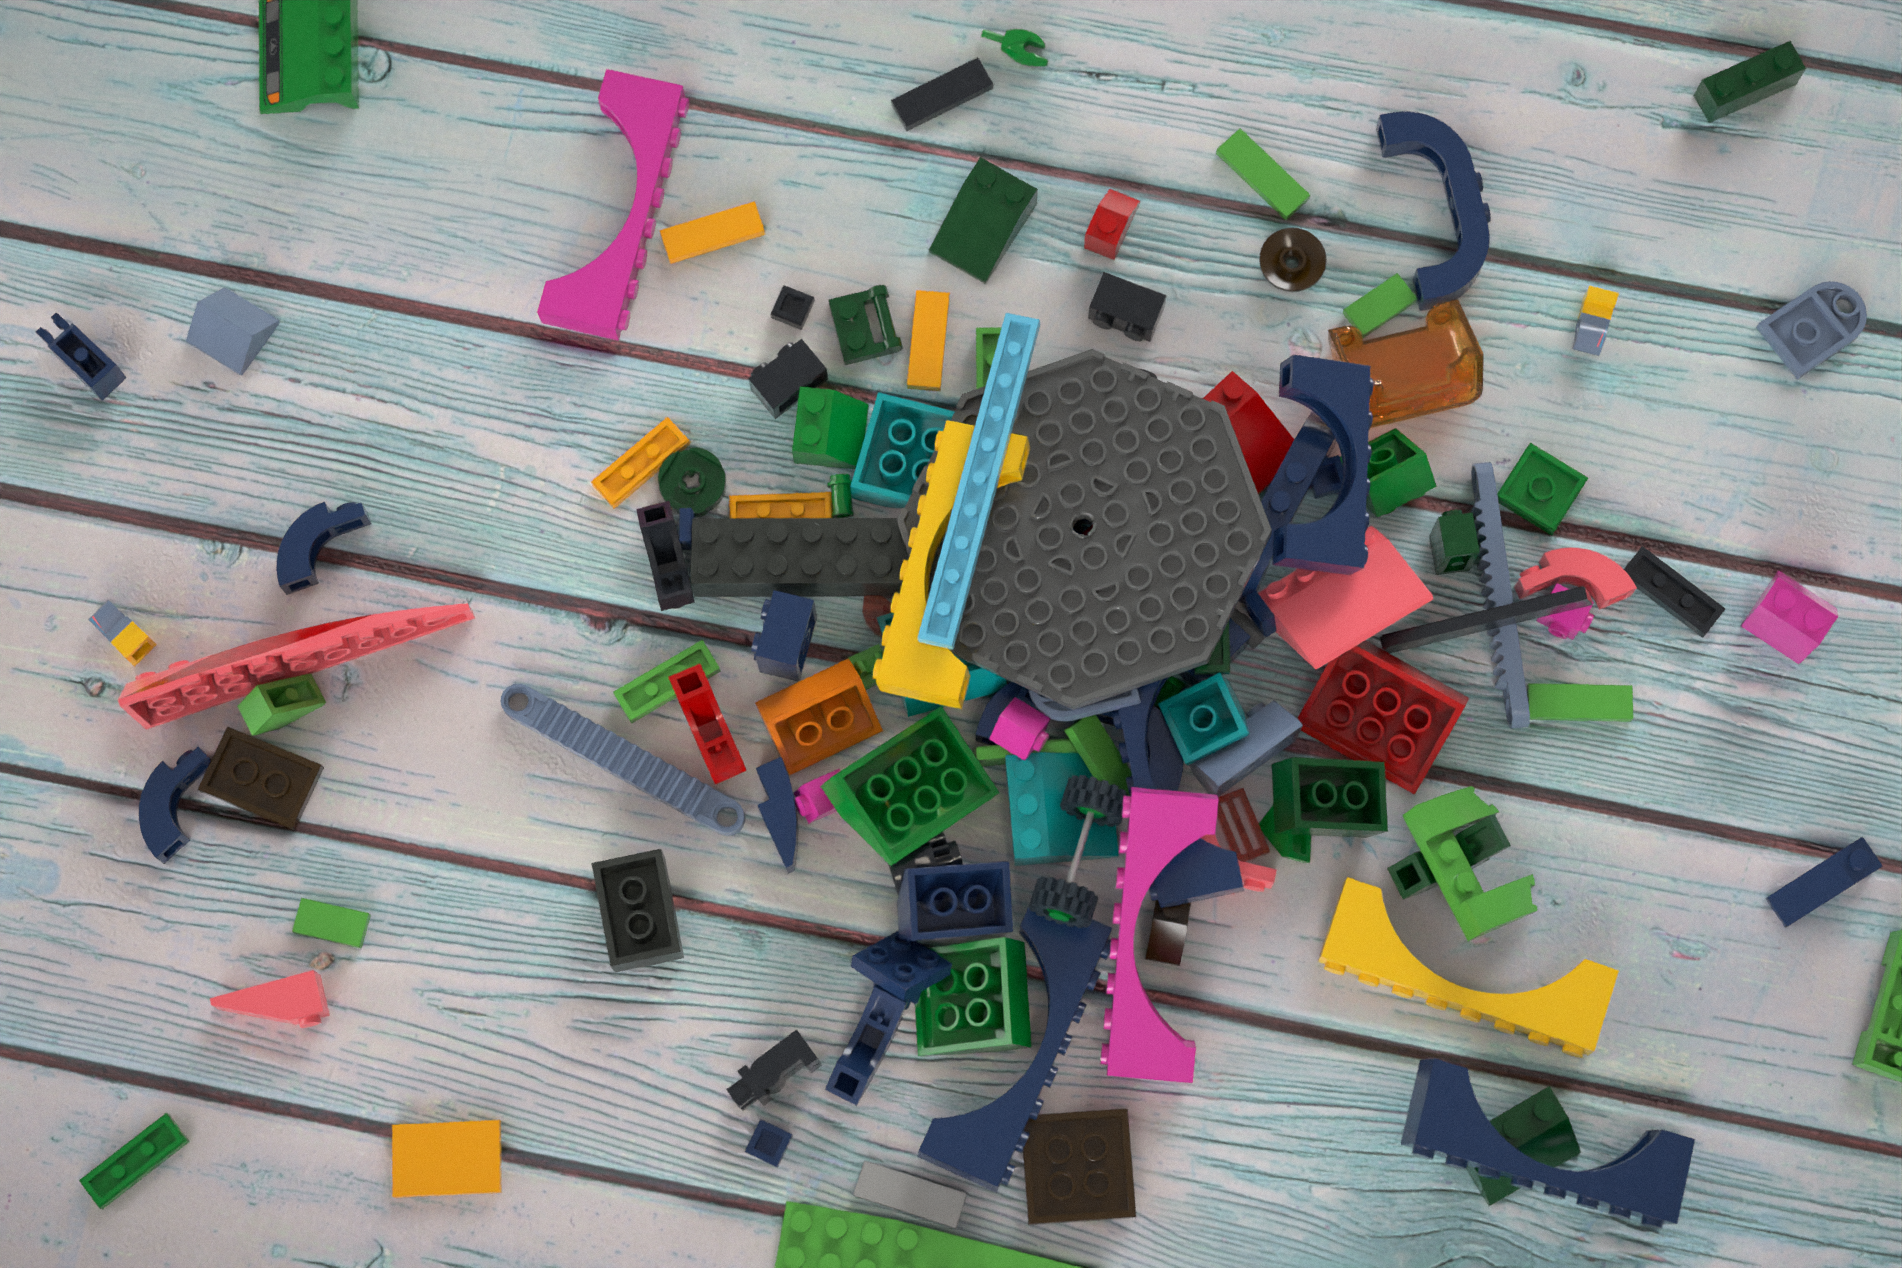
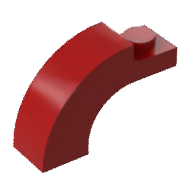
M699 663L669 676L670 683L714 784L716 785L747 771L701 664Z

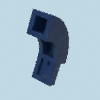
M324 501L305 511L293 522L282 539L276 563L278 583L286 595L319 584L316 576V560L319 552L327 542L339 535L371 525L368 512L362 503H345L337 507V511L331 512Z
M199 747L182 754L177 760V766L174 769L162 761L149 776L141 794L139 803L140 830L150 852L163 864L190 841L179 825L177 811L184 792L206 772L212 760Z
M878 984L875 985L849 1043L836 1062L825 1090L857 1106L897 1032L909 999L902 1001Z

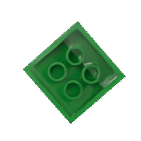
M1001 937L928 948L952 963L950 975L923 990L918 1003L915 1004L918 1056L988 1053L1032 1048L1025 942Z

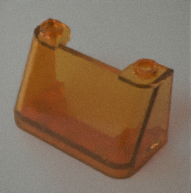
M1458 299L1435 305L1426 315V326L1365 341H1363L1360 330L1355 326H1342L1328 330V343L1333 360L1371 366L1370 378L1374 382L1373 392L1369 401V411L1372 412L1373 416L1371 428L1474 403L1482 395L1484 353Z

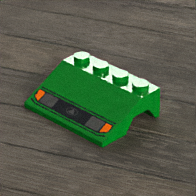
M259 0L260 114L301 112L309 104L335 102L351 109H359L358 0Z

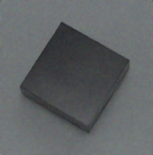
M783 285L770 314L771 318L802 330L815 302V298Z

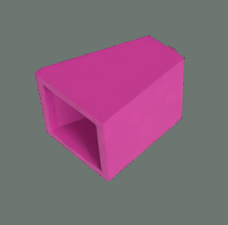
M1778 570L1741 624V627L1797 664H1800L1820 645L1838 618L1837 608Z

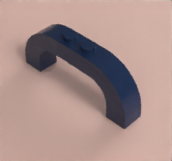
M1400 111L1381 114L1376 125V131L1383 158L1404 154L1424 157L1435 165L1443 181L1458 250L1452 258L1444 263L1417 268L1412 280L1420 311L1442 307L1457 300L1470 289L1477 279L1487 256L1490 240L1488 223L1491 221V214L1488 203H1483L1480 193L1483 192L1482 177L1480 172L1475 173L1470 152L1464 141L1444 122L1419 112Z
M1313 411L1301 427L1261 501L1272 529V535L1239 599V602L1246 605L1245 596L1255 590L1258 591L1273 558L1274 531L1292 522L1325 459L1329 458L1337 443L1331 430Z
M1010 682L992 697L980 718L975 733L977 742L987 745H998L989 738L1000 714L1017 697L1023 686ZM1154 706L1147 738L1151 775L1157 790L1178 791L1183 773V758L1162 712ZM1112 711L1096 715L1100 722L1115 726Z

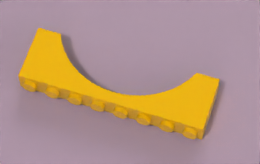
M946 420L944 431L939 430L936 436L935 451H938L935 463L930 462L927 469L926 483H929L927 494L921 495L918 502L917 515H920L918 527H912L908 541V547L912 548L909 560L904 559L901 565L899 578L903 580L900 593L895 592L892 598L891 613H894L891 626H885L882 636V646H885L882 659L877 658L875 662L873 679H876L881 692L962 709L970 680L967 666L957 659L949 649L920 643L917 639L929 597V578L932 563L947 531L975 428L974 425ZM1011 433L997 488L1022 480L1030 451L1027 436Z
M1349 877L1343 883L1318 962L1325 964L1324 969L1331 973L1344 975L1346 971L1359 976L1358 981L1363 984L1378 987L1380 983L1392 987L1391 992L1400 997L1412 999V996L1415 995L1427 999L1425 1004L1432 1008L1445 1011L1447 1007L1460 1011L1459 1016L1473 1022H1480L1481 1019L1493 1022V1028L1508 1034H1514L1515 1030L1527 1034L1528 1040L1533 1043L1548 1046L1550 1042L1562 1046L1563 1053L1577 1058H1582L1583 1054L1590 1055L1595 1051L1619 970L1584 959L1571 972L1559 980L1526 992L1498 994L1461 987L1432 972L1405 947L1387 916L1381 888Z

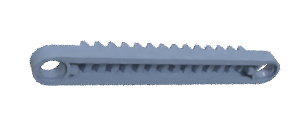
M1491 462L1474 463L1471 467L1475 502L1471 512H1473L1475 519L1474 523L1480 551L1477 557L1481 558L1477 569L1483 571L1479 582L1485 584L1481 595L1487 597L1483 608L1490 609L1513 603L1494 470ZM1517 624L1487 630V635L1493 637L1489 643V648L1495 650L1491 657V662L1497 663L1493 670V675L1499 677L1495 683V688L1503 692L1508 726L1510 729L1529 727L1530 712Z
M513 684L503 691L501 706L505 714L512 720L720 835L733 836L744 827L745 813L741 805L713 789L710 785L702 783L695 777H691L683 770H679L661 758L653 756L650 752L628 742L625 738L617 736L614 732L606 730L601 725L595 724L590 719L581 716L576 711L570 710L565 705L557 703L554 699L546 697L527 685ZM519 693L525 694L528 697L526 708L521 711L512 710L509 706L512 696ZM724 809H733L738 817L734 825L725 827L719 824V813Z

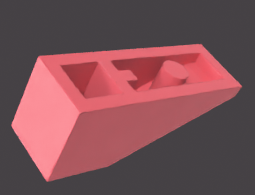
M315 970L210 998L211 1005L218 1010L293 1025L300 1024V1028L318 1025L321 1023V1018L330 1016L321 975Z

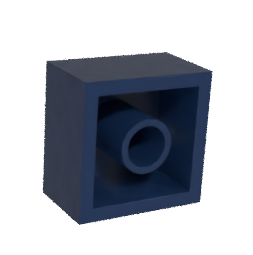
M773 590L771 600L765 599L761 611V619L764 620L762 633H755L751 652H754V660L757 661L761 673L799 682L817 621L815 603L812 599Z

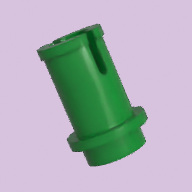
M849 474L830 476V482L827 483V487L831 489L833 518L854 516L850 488L852 480Z

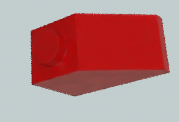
M1109 189L1098 204L1085 233L1084 249L1115 260L1139 207L1140 200Z

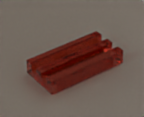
M1244 788L1218 797L1217 820L1230 851L1236 852L1238 860L1246 862L1269 854V847ZM1239 798L1259 846L1258 849H1253L1233 799ZM1223 803L1227 805L1245 848V854L1240 852L1221 804Z

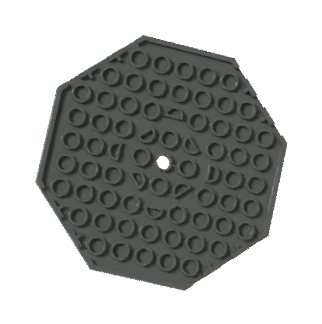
M1094 349L1028 371L1012 429L1013 434L1027 436L1030 445L1023 478L1021 481L996 489L954 649L949 650L959 658L1073 710L1207 664L1272 535V529L1225 406L1215 401L1209 402L1195 396L1193 392L1167 381L1165 383L1149 376V373L1124 362L1121 364L1105 357V354ZM986 386L962 394L956 405L957 409L950 421L975 426ZM934 451L927 466H924L912 489L913 493L905 508H902L896 519L909 557L912 549L908 547L912 527H918L920 515H917L918 502L921 495L927 494L929 483H926L927 469L930 462L935 463L938 451ZM1086 519L1092 522L1093 528L1087 536L1078 534L1073 530L1077 521ZM945 535L936 551L932 563L929 578V593L931 590L932 582L934 579Z

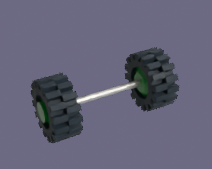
M1074 775L1072 778H1068L1060 804L1062 806L1061 809L1067 811V814L1070 816L1075 815L1076 819H1084L1085 822L1067 881L1061 878L1056 880L1054 877H1041L1037 879L1029 904L1030 910L1036 912V915L1044 916L1048 921L1054 920L1060 925L1064 923L1068 927H1074L1075 925L1078 928H1083V926L1087 928L1091 925L1098 902V895H1095L1093 891H1088V888L1084 886H1077L1074 879L1091 824L1095 822L1098 826L1106 824L1109 827L1121 824L1123 819V797L1129 796L1124 789H1118L1119 786L1115 784L1110 785L1106 780L1099 781L1096 777H1090L1089 779L1085 775H1080V777Z

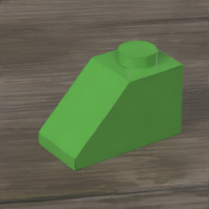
M310 673L257 685L237 707L253 736L281 729L322 707L326 701Z

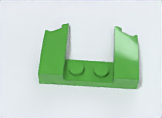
M1472 786L1420 803L1402 815L1467 941L1538 911L1537 906L1532 904L1531 887L1535 885L1533 874L1484 892L1453 832L1475 824L1488 816L1496 815L1499 813V810L1493 804L1488 806L1474 793L1475 788Z
M1901 929L1890 932L1881 963L1882 966L1886 967L1868 1030L1861 1032L1852 1065L1902 1083Z

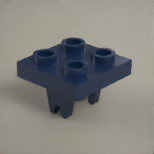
M898 930L854 954L851 967L873 981V988L878 984L902 1001L909 999L905 1008L907 1010L910 1002L913 1004L918 1003L923 990L950 975L952 963L916 940L900 939Z

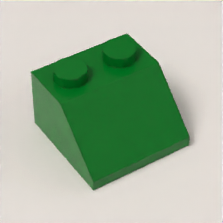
M800 387L792 446L794 463L856 469L866 435L869 404L835 390Z
M1397 428L1368 442L1372 453L1367 464L1370 492L1366 498V508L1377 518L1393 512L1397 507L1412 499L1420 498L1427 491L1437 487L1426 453Z

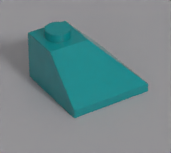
M1221 673L1158 704L1187 766L1250 734L1244 711L1234 689Z

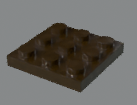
M1128 1108L1039 1114L1036 1121L1029 1118L1024 1131L1030 1133L1023 1149L1028 1225L1136 1218Z

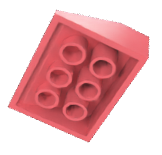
M1372 525L1365 531L1368 559L1363 569L1351 575L1297 568L1296 571L1279 581L1272 582L1267 588L1258 592L1275 615L1276 633L1315 670L1433 600L1431 592L1392 543Z

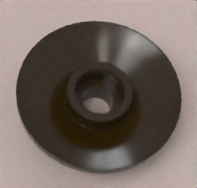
M1284 228L1274 232L1262 245L1259 256L1260 268L1267 281L1276 288L1288 292H1299L1314 286L1322 277L1327 261L1326 252L1320 240L1312 233L1300 228ZM1294 260L1298 266L1296 268H1289L1286 262Z

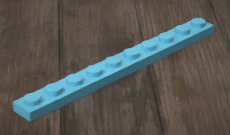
M1010 313L1005 314L917 637L920 643L954 649L1040 329L1039 319Z

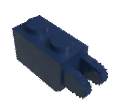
M56 312L51 319L63 332L54 339L46 329L40 327L36 331L37 335L48 345L53 354L103 401L127 377L73 323L70 325Z

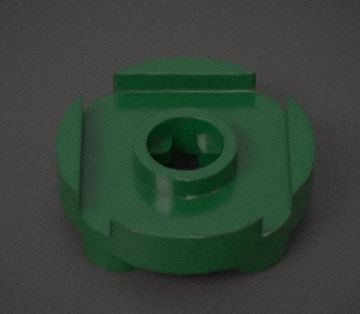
M697 447L689 448L690 450H684L680 453L679 451L672 453L663 462L658 474L659 491L664 501H670L671 509L679 513V508H692L695 517L705 516L721 502L726 492V474L719 459L713 453ZM695 474L699 475L698 481L700 486L687 489V483L684 481V478L686 476L692 478Z

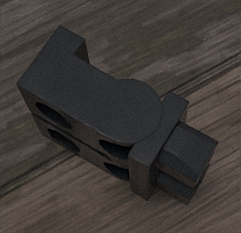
M796 1029L752 1063L751 1068L747 1065L740 1068L737 1072L742 1078L726 1090L737 1106L744 1111L756 1101L763 1105L773 1100L769 1094L780 1092L785 1086L786 1080L806 1066L812 1074L823 1065Z

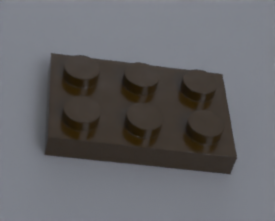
M227 726L198 790L201 793L272 822L296 830L324 767L319 763Z

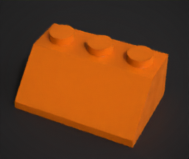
M849 658L755 702L779 756L782 757L789 776L883 731L861 677Z

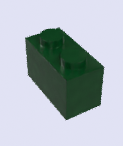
M1450 510L1442 513V516L1437 518L1429 535L1435 574L1441 575L1470 571L1480 553L1473 512L1463 514L1462 510Z

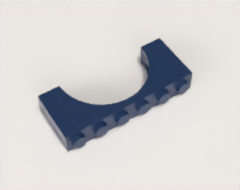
M1295 354L1280 363L1279 397L1287 398L1306 406L1325 422L1334 435L1340 449L1343 477L1336 501L1321 519L1305 524H1285L1274 531L1272 565L1351 575L1363 569L1367 562L1368 547L1365 545V531L1369 525V513L1366 511V498L1370 492L1367 464L1372 453L1371 446L1368 444V433L1373 420L1372 412L1369 411V401L1374 387L1373 379L1370 378L1371 366Z

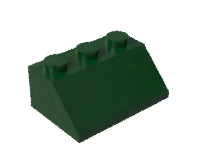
M1550 1086L1489 1121L1497 1132L1514 1148L1545 1165L1556 1168L1581 1153L1569 1117ZM1467 1165L1468 1173L1488 1206L1520 1189L1511 1185V1178L1501 1175L1499 1180L1486 1178L1478 1175V1168Z

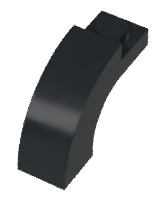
M670 501L636 509L661 611L677 609L684 605L695 603Z

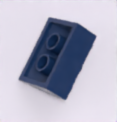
M1009 861L905 869L897 901L899 938L915 941L1013 932Z

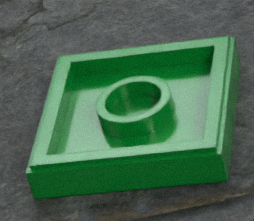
M1530 442L1497 493L1498 503L1552 536L1585 485L1588 477Z

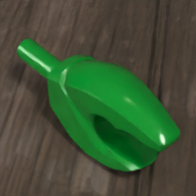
M983 29L981 37L1001 43V50L1015 62L1032 67L1048 66L1047 59L1037 56L1034 52H1027L1025 50L1027 46L1040 49L1046 47L1045 42L1037 34L1025 29H1009L1004 36Z

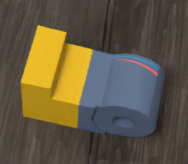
M1589 285L1582 300L1574 332L1573 350L1596 356L1600 355L1619 293Z
M109 600L88 619L134 667L157 645Z

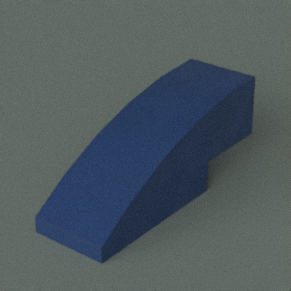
M779 757L756 768L758 777L769 800L757 806L789 874L795 871L799 827L790 778L782 757Z

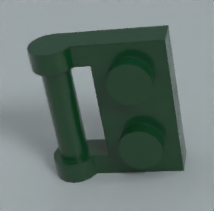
M876 285L865 291L828 300L845 365L894 354L903 349L901 338L896 336L887 302L889 293L886 285ZM872 303L875 305L884 339L874 344L864 306Z

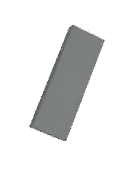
M864 1160L853 1196L956 1229L967 1193Z

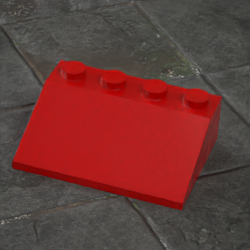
M1231 371L1202 399L1209 402L1215 401L1225 406L1257 493L1260 495L1271 484L1295 439L1261 396L1236 373Z
M1365 640L1328 662L1297 719L1303 725L1301 728L1302 732L1352 760L1385 762V778L1415 795L1464 710L1469 697Z

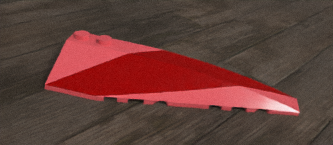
M466 603L398 610L307 627L260 639L192 662L187 660L178 661L169 665L168 670L159 673H142L135 677V681L125 685L118 698L119 706L145 729H149L247 696L257 685L312 674L475 619V616L469 604Z

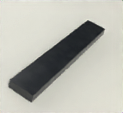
M1581 586L1383 634L1380 636L1381 645L1386 652L1395 653L1592 605V600L1588 590Z

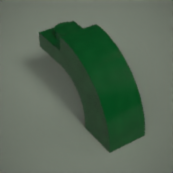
M1495 814L1454 835L1472 869L1511 846ZM1421 851L1415 852L1387 868L1403 900L1439 886Z

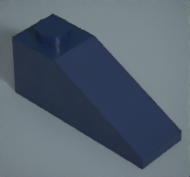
M1862 836L1765 899L1786 928L1883 867V865Z

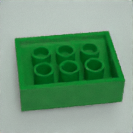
M942 706L833 775L820 786L839 815L890 866L1000 793Z

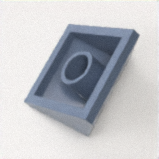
M223 287L197 302L186 342L242 376L278 327L280 321Z

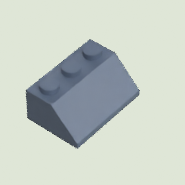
M1273 700L1266 706L1261 702L1246 714L1248 717L1246 721L1249 735L1190 764L1188 768L1208 794H1214L1219 797L1294 743L1303 726L1301 722L1276 701Z

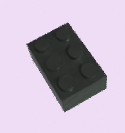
M656 849L591 863L610 966L614 972L684 958L666 859L662 850Z

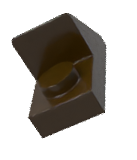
M1155 900L1145 960L1180 966L1188 929L1187 924L1191 903L1161 909L1159 901Z

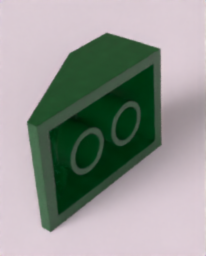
M980 157L960 188L929 248V252L986 284L1036 207L1038 189Z

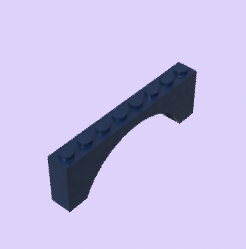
M1169 677L1138 687L1140 704L1112 711L1116 730L1123 729L1125 742L1119 743L1123 764L1130 763L1132 776L1126 777L1130 796L1131 787L1156 789L1148 760V728L1157 697ZM1201 838L1174 856L1149 887L1151 900H1158L1161 909L1244 891L1236 852L1220 848Z
M1028 907L1021 922L1019 934L1032 950L1041 968L1048 1001L1047 1026L1040 1049L1025 1074L998 1099L980 1109L963 1115L933 1118L919 1148L918 1158L996 1193L1000 1184L1008 1185L1016 1167L1010 1164V1161L1015 1151L1022 1153L1030 1135L1024 1129L1029 1118L1036 1121L1041 1111L1044 1100L1039 1099L1040 1093L1044 1086L1051 1088L1059 1069L1053 1066L1058 1053L1065 1056L1073 1036L1067 1034L1072 1021L1079 1024L1087 1006L1081 1000L1086 989L1093 992L1101 972L1095 969L1100 958L1107 960L1110 954L1111 939L1109 937L1112 927L1092 919L1091 925L1087 928L1084 926L1083 928H1078L1075 925L1074 927H1068L1064 923L1060 925L1054 920L1048 921L1044 916L1036 915V912H1032Z
M1431 1058L1422 1059L1419 1062L1400 1145L1413 1148L1412 1155L1433 1160L1434 1155L1446 1158L1445 1165L1466 1170L1467 1165L1478 1168V1175L1486 1178L1499 1180L1500 1175L1512 1179L1511 1185L1529 1190H1532L1533 1185L1544 1188L1543 1194L1546 1196L1565 1200L1567 1195L1577 1198L1576 1205L1597 1210L1598 1205L1609 1208L1608 1214L1622 1219H1630L1631 1215L1642 1218L1641 1225L1662 1229L1663 1224H1678L1695 1139L1664 1129L1646 1130L1628 1151L1604 1165L1582 1171L1554 1168L1524 1155L1497 1132L1487 1119L1475 1097L1468 1068Z

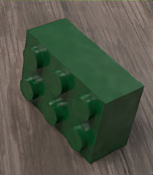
M1290 757L1271 764L1274 834L1368 838L1388 832L1385 762Z

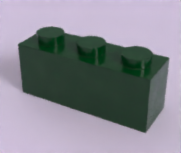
M1788 41L1702 79L1694 97L1707 121L1711 123L1797 85L1806 67L1791 41Z

